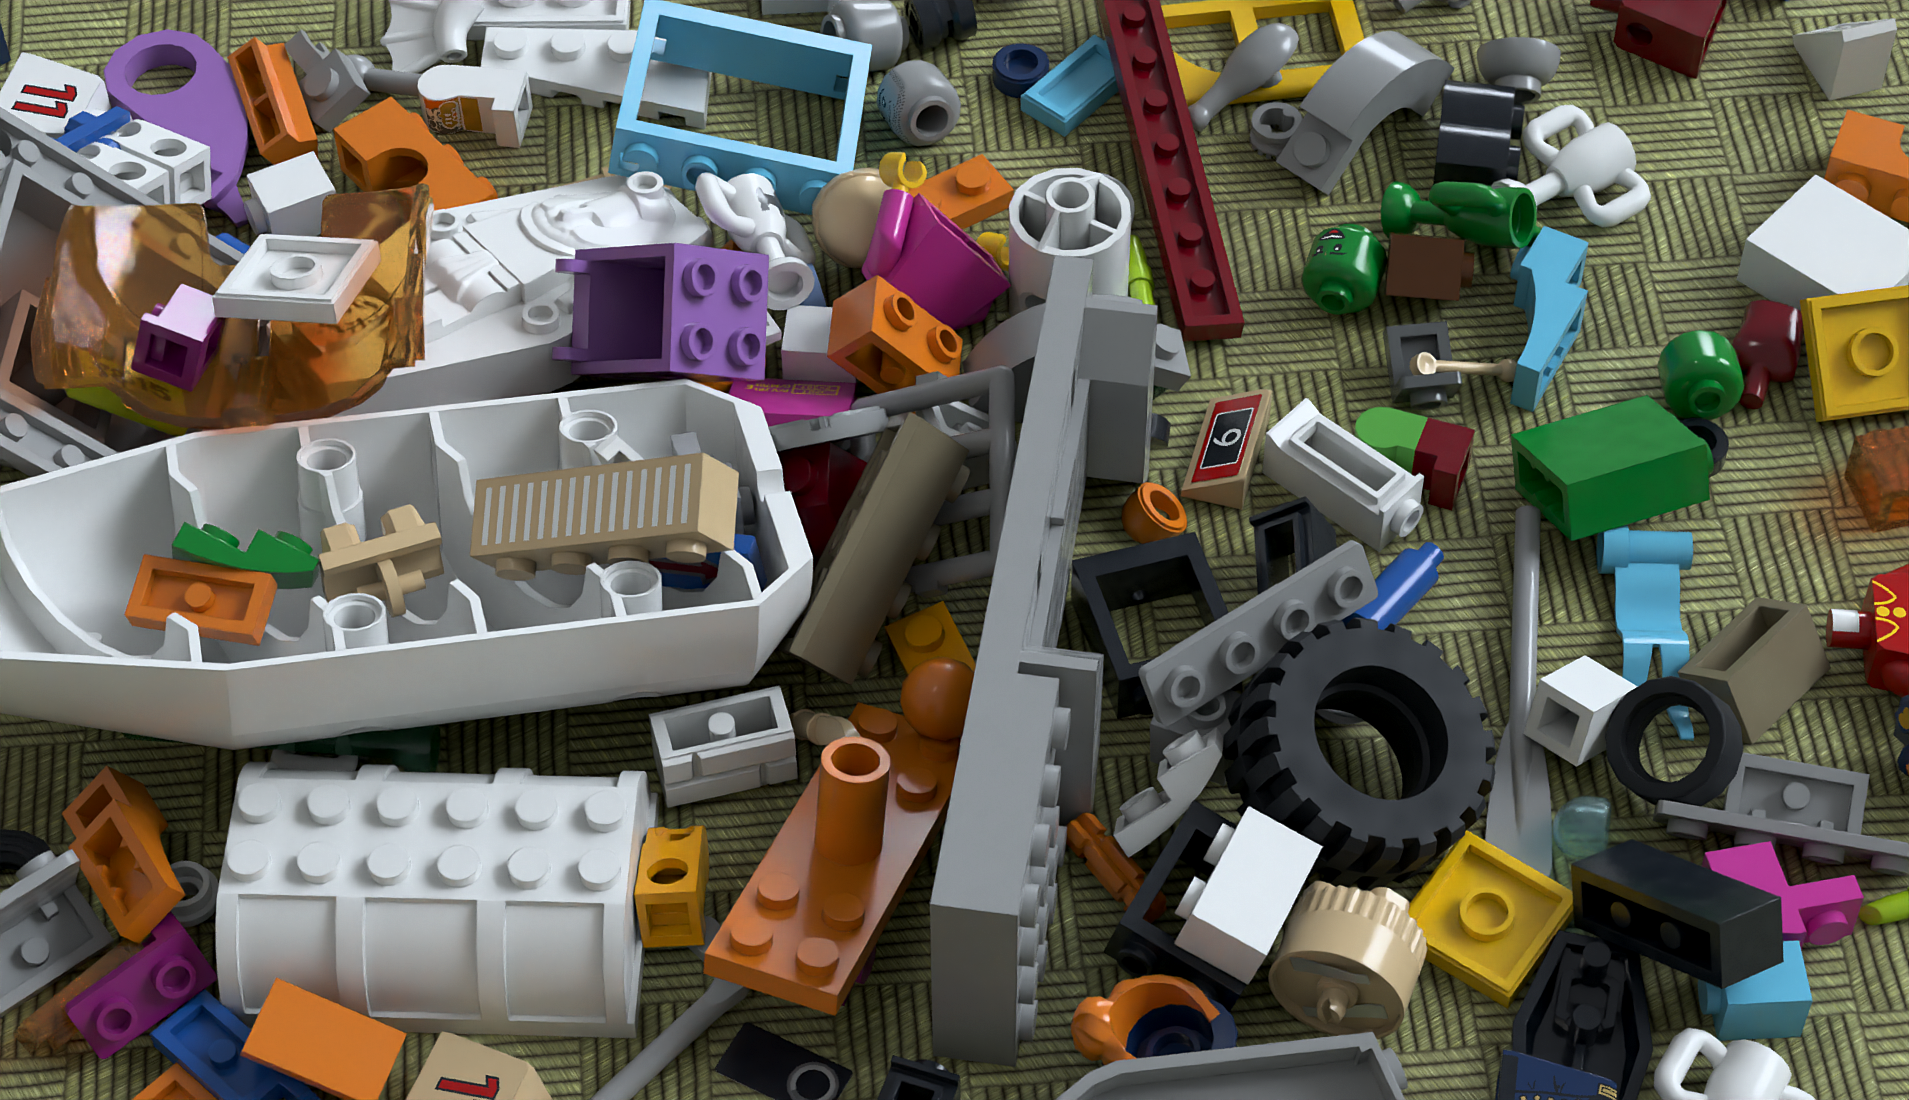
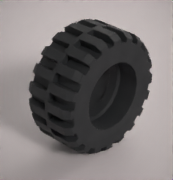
M1353 618L1346 626L1343 621L1334 619L1317 624L1311 632H1300L1290 639L1244 687L1245 691L1235 700L1228 716L1230 726L1232 727L1223 736L1222 754L1225 759L1234 761L1224 774L1229 792L1231 794L1239 793L1243 804L1236 809L1241 818L1249 806L1321 845L1322 849L1311 868L1313 871L1308 879L1317 872L1324 875L1323 882L1335 887L1341 885L1348 888L1357 880L1359 888L1373 890L1377 887H1385L1391 881L1402 883L1414 877L1465 835V831L1478 821L1486 807L1484 797L1493 788L1496 772L1494 765L1487 764L1486 762L1496 755L1495 741L1492 730H1484L1482 722L1488 717V714L1480 696L1472 698L1465 687L1470 682L1469 678L1458 665L1451 669L1440 658L1444 651L1429 640L1424 641L1422 644L1410 639L1412 631L1390 623L1384 630L1378 629V621L1374 619ZM1332 709L1350 713L1369 723L1385 738L1392 748L1400 767L1402 776L1401 800H1385L1363 794L1349 786L1332 770L1317 742L1314 725L1315 710Z

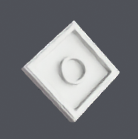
M260 234L212 296L215 316L337 324L381 262L378 241L368 239Z

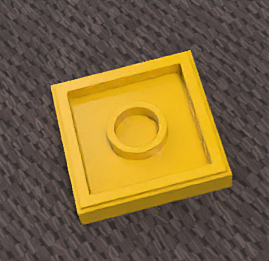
M1909 285L1800 300L1816 422L1909 410Z
M1468 830L1452 846L1410 902L1408 910L1409 916L1417 921V926L1423 930L1422 935L1427 939L1426 946L1428 950L1425 960L1507 1009L1544 960L1558 930L1564 931L1574 918L1573 896L1570 889Z

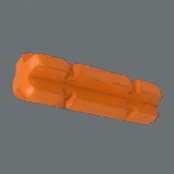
M1082 813L1066 825V843L1079 858H1087L1086 867L1117 902H1125L1124 910L1126 912L1144 882L1143 877L1146 873L1131 856L1129 858L1126 856L1113 836L1104 835L1107 829L1094 814ZM1159 891L1143 918L1150 924L1155 919L1160 918L1167 909L1165 905L1166 896L1161 891Z

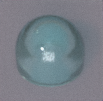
M1579 796L1561 806L1553 821V837L1557 847L1566 857L1573 861H1579L1607 849L1611 823V802H1608V798Z

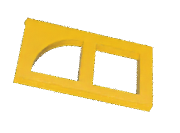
M1208 0L1161 5L1167 29L1230 23L1236 47L1248 35L1258 29L1256 22L1258 19L1325 12L1330 14L1341 55L1364 40L1353 0ZM1173 51L1187 106L1189 107L1196 103L1214 85L1221 73L1196 66ZM1332 65L1280 70L1282 80L1278 84L1269 88H1262L1260 86L1227 105L1306 97L1317 81Z

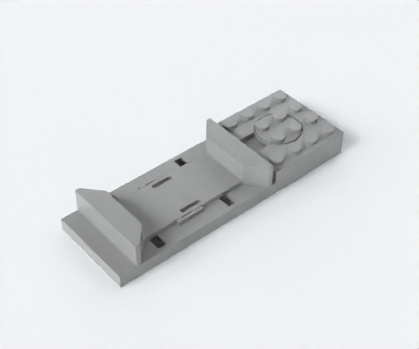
M1055 255L930 901L933 1056L1016 1067L1020 1040L1033 1042L1038 1011V1000H1035L1037 982H1043L1048 951V941H1045L1047 924H1053L1058 883H1055L1057 867L1063 866L1066 848L1067 827L1063 826L1075 820L1082 813H1093L1100 750L1104 654L1058 649L1056 647L1067 597L1086 478L1094 477L1145 483L1148 479L1158 312L1157 305L1092 298L1093 259Z

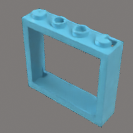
M644 0L616 124L608 173L630 177L638 172H653L662 177L663 185L696 191V180L702 173L714 174L726 182L741 174L755 173L764 176L771 182L784 210L812 215V203L822 187L835 176L851 171L854 168L872 44L663 0ZM655 37H657V38H662V39H667V40H666V41H664V40H659V39H655ZM650 59L844 100L835 161L638 121L637 117ZM838 75V76L848 77V79L840 78V77H836V76Z

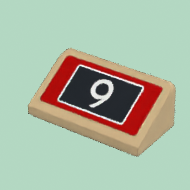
M1260 389L1210 399L1181 490V497L1242 510L1269 422L1272 390Z

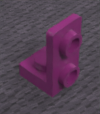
M171 911L150 932L152 935L141 942L144 949L67 1002L64 1007L69 1018L101 1059L110 1057L218 979L213 968Z

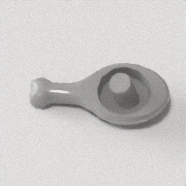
M1272 23L1255 30L1241 41L1230 54L1223 71L1214 85L1196 103L1188 107L1193 129L1195 131L1204 130L1210 120L1231 101L1252 92L1260 86L1262 88H1269L1278 84L1282 80L1280 69L1287 63L1297 47L1299 41L1297 32L1287 24Z

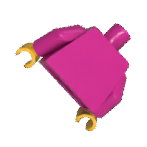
M904 152L887 153L880 161L879 175L882 182L891 187V189L885 190L883 193L876 226L866 260L862 267L866 280H869L879 275L897 290L907 294L913 302L942 324L952 328L953 331L982 322L987 317L994 299L1011 286L1002 270L1009 271V247L1003 246L1006 243V236L985 232L976 241L973 240L920 193L914 198L909 194L910 188L919 187L927 178V170L923 163L920 161H908L903 173L906 154Z

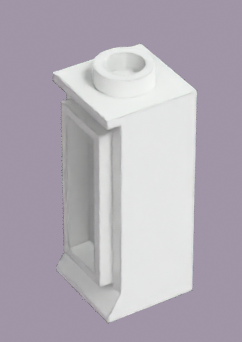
M1305 398L1266 433L1262 473L1298 498L1306 496L1320 513L1376 551L1380 552L1397 535L1400 537L1407 536L1418 524L1424 509L1420 504L1424 476L1420 473L1413 476L1320 414L1309 399Z

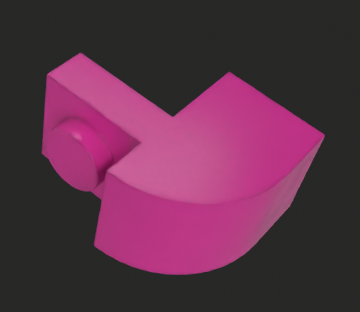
M1771 841L1705 852L1701 865L1781 897L1783 941L1799 940L1801 949L1803 943L1811 942L1814 945H1827L1840 940L1844 936L1852 935L1864 899L1855 875L1788 886Z

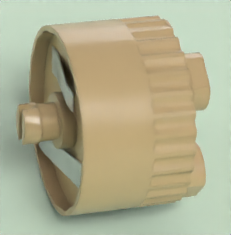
M1315 881L1304 890L1302 897L1295 904L1269 971V985L1277 1001L1285 1010L1304 1024L1333 1036L1373 1032L1376 1039L1395 1032L1403 1022L1428 950L1426 946L1427 939L1422 935L1423 930L1417 926V921L1408 914L1410 907L1408 900L1386 887L1362 891L1356 887L1347 888L1341 885L1335 887L1323 881Z

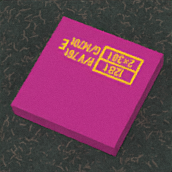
M788 379L734 381L729 395L760 406L767 425L770 427L797 420L816 419L822 416H831L833 413L849 411L852 404L857 400L858 383Z

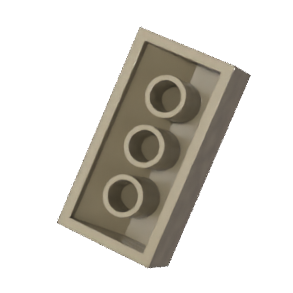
M911 412L890 417L813 570L808 606L776 647L777 650L845 684L852 685L856 675L863 678L868 676L878 659L883 643L875 640L886 616L893 620L897 618L911 592L912 585L904 580L915 558L924 562L939 537L941 527L933 522L944 500L953 504L969 477L970 469L962 465L969 452L967 448Z

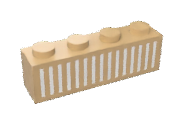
M702 452L476 480L470 557L495 568L496 576L514 581L532 580L535 578L536 571L553 570L568 575H584L586 566L594 562L597 565H613L623 561L648 563L649 559L667 558L682 563L703 562L706 560V553L734 550L739 472Z

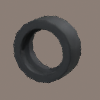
M1674 676L1647 680L1628 692L1612 712L1605 735L1607 760L1618 781L1634 794L1655 806L1659 800L1703 806L1721 795L1737 774L1743 754L1741 726L1730 706L1697 682ZM1681 705L1693 708L1703 715L1709 726L1710 741L1705 757L1692 773L1679 781L1666 782L1655 779L1645 771L1640 762L1639 747L1644 730L1656 715L1669 707Z

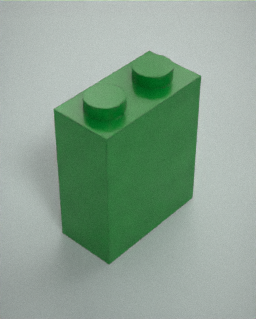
M1648 395L1511 434L1515 489L1529 503L1537 507L1541 514L1571 541L1710 500L1709 474L1713 472L1714 461L1709 445L1703 438H1699L1678 421L1674 414L1667 412Z

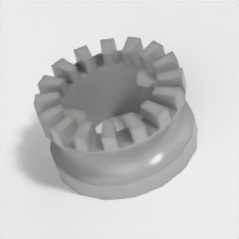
M1271 102L1259 106L1253 112L1251 118L1252 129L1249 141L1252 144V149L1254 151L1258 150L1257 154L1261 156L1265 153L1268 159L1275 155L1277 160L1303 120L1301 113L1287 103ZM1275 124L1279 125L1278 129H1281L1282 133L1272 132V129H1275Z

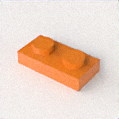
M981 154L926 179L919 187L910 188L909 194L914 198L920 193L963 230L1008 209L1014 196V189L986 157Z
M144 554L124 615L132 626L165 631L167 616L175 612L198 626L199 637L260 646L278 584L269 573Z

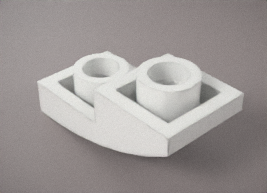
M1217 728L1202 737L1197 730H1194L1169 744L1163 750L1166 758L1160 761L1157 779L1164 791L1158 794L1154 787H1150L1139 792L1120 807L1123 815L1117 818L1114 837L1128 858L1165 832L1190 807L1193 800L1199 796L1213 775L1222 756L1223 737Z

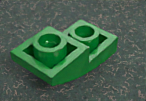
M184 522L172 543L173 559L269 573L277 582V589L312 588L318 578L319 559L311 555L313 552L312 547L300 538L283 531H277L275 536H272L258 529L247 551L244 552L238 549L239 540L227 531L211 524H204L200 530Z

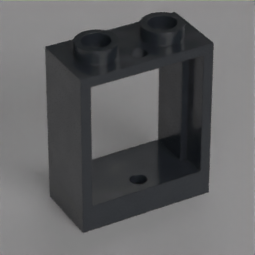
M1195 532L1072 560L1071 601L1091 653L1104 654L1103 684L1117 719L1137 714H1153L1139 677V669L1155 658L1130 664L1109 612L1191 593L1205 627L1229 613ZM1242 681L1231 689L1234 691L1241 690Z
M1193 800L1117 925L1103 953L1115 959L1126 973L1135 978L1162 974L1181 977L1190 981L1202 990L1207 998L1221 1003L1230 1013L1247 984L1175 945L1176 939L1143 919L1179 859L1210 877L1215 866L1203 860L1223 823L1233 829L1237 827L1236 824ZM1310 870V872H1309V874H1308V876H1307V878H1306L1304 884L1306 883L1308 877L1310 876V874H1311V872H1312L1313 870Z

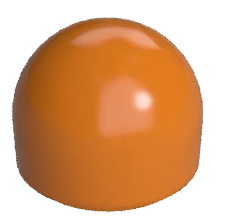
M1146 482L1141 484L1124 503L1122 525L1125 532L1133 540L1144 544L1180 535L1187 527V516L1182 504L1173 493L1159 484ZM1155 508L1165 511L1171 520L1163 517Z

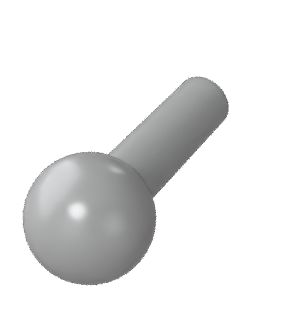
M356 54L347 55L369 92L376 91L419 97L418 80L422 74L377 69L364 56Z

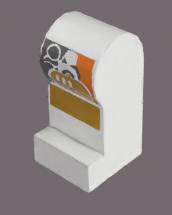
M438 65L428 69L418 80V93L423 119L429 129L442 134L455 133L463 129L496 134L497 146L520 148L533 108L527 70Z

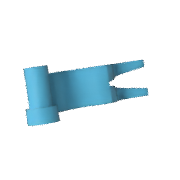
M1628 525L1598 533L1596 549L1598 573L1614 574L1615 625L1616 632L1621 637L1623 645L1622 678L1637 687L1646 682L1653 647H1659L1662 678L1668 676L1679 677L1678 671L1690 661L1688 635L1682 630L1680 620L1679 570L1691 569L1693 559L1692 533L1629 530ZM1678 705L1666 709L1670 721L1677 730L1679 739L1693 741V726L1689 717L1688 707Z

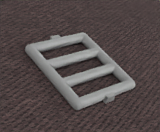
M998 365L952 377H947L938 371L916 376V385L860 398L851 406V410L881 406L886 408L887 417L989 394V428L951 436L952 439L969 450L965 460L989 454V489L959 495L953 504L944 500L933 523L941 526L990 515V550L911 566L904 580L912 585L910 593L915 592V594L924 598L948 594V585L993 576L1015 464V376L1012 369L1008 366ZM876 434L850 440V453L868 463L876 447Z

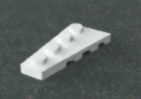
M487 27L480 67L527 70L531 94L552 98L560 91L577 95L584 105L604 108L607 101L618 104L622 102L638 30ZM655 37V39L664 40V41L667 40V39H662V38H657V37ZM650 59L638 116L659 120L662 113L685 117L686 126L706 129L712 72Z

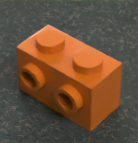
M876 275L833 301L827 357L874 392L881 394L916 385V376L938 371L947 377L960 375L963 339L952 328L942 324L913 302L907 294L900 292L879 275Z

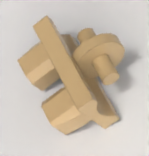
M411 504L388 510L385 515L380 517L382 537L361 542L355 525L346 522L324 528L320 532L322 554H318L322 589L328 603L338 596L350 593H364L384 601L391 618L406 614L403 595L426 589L425 579L444 574L440 552L442 540L436 522L425 524Z

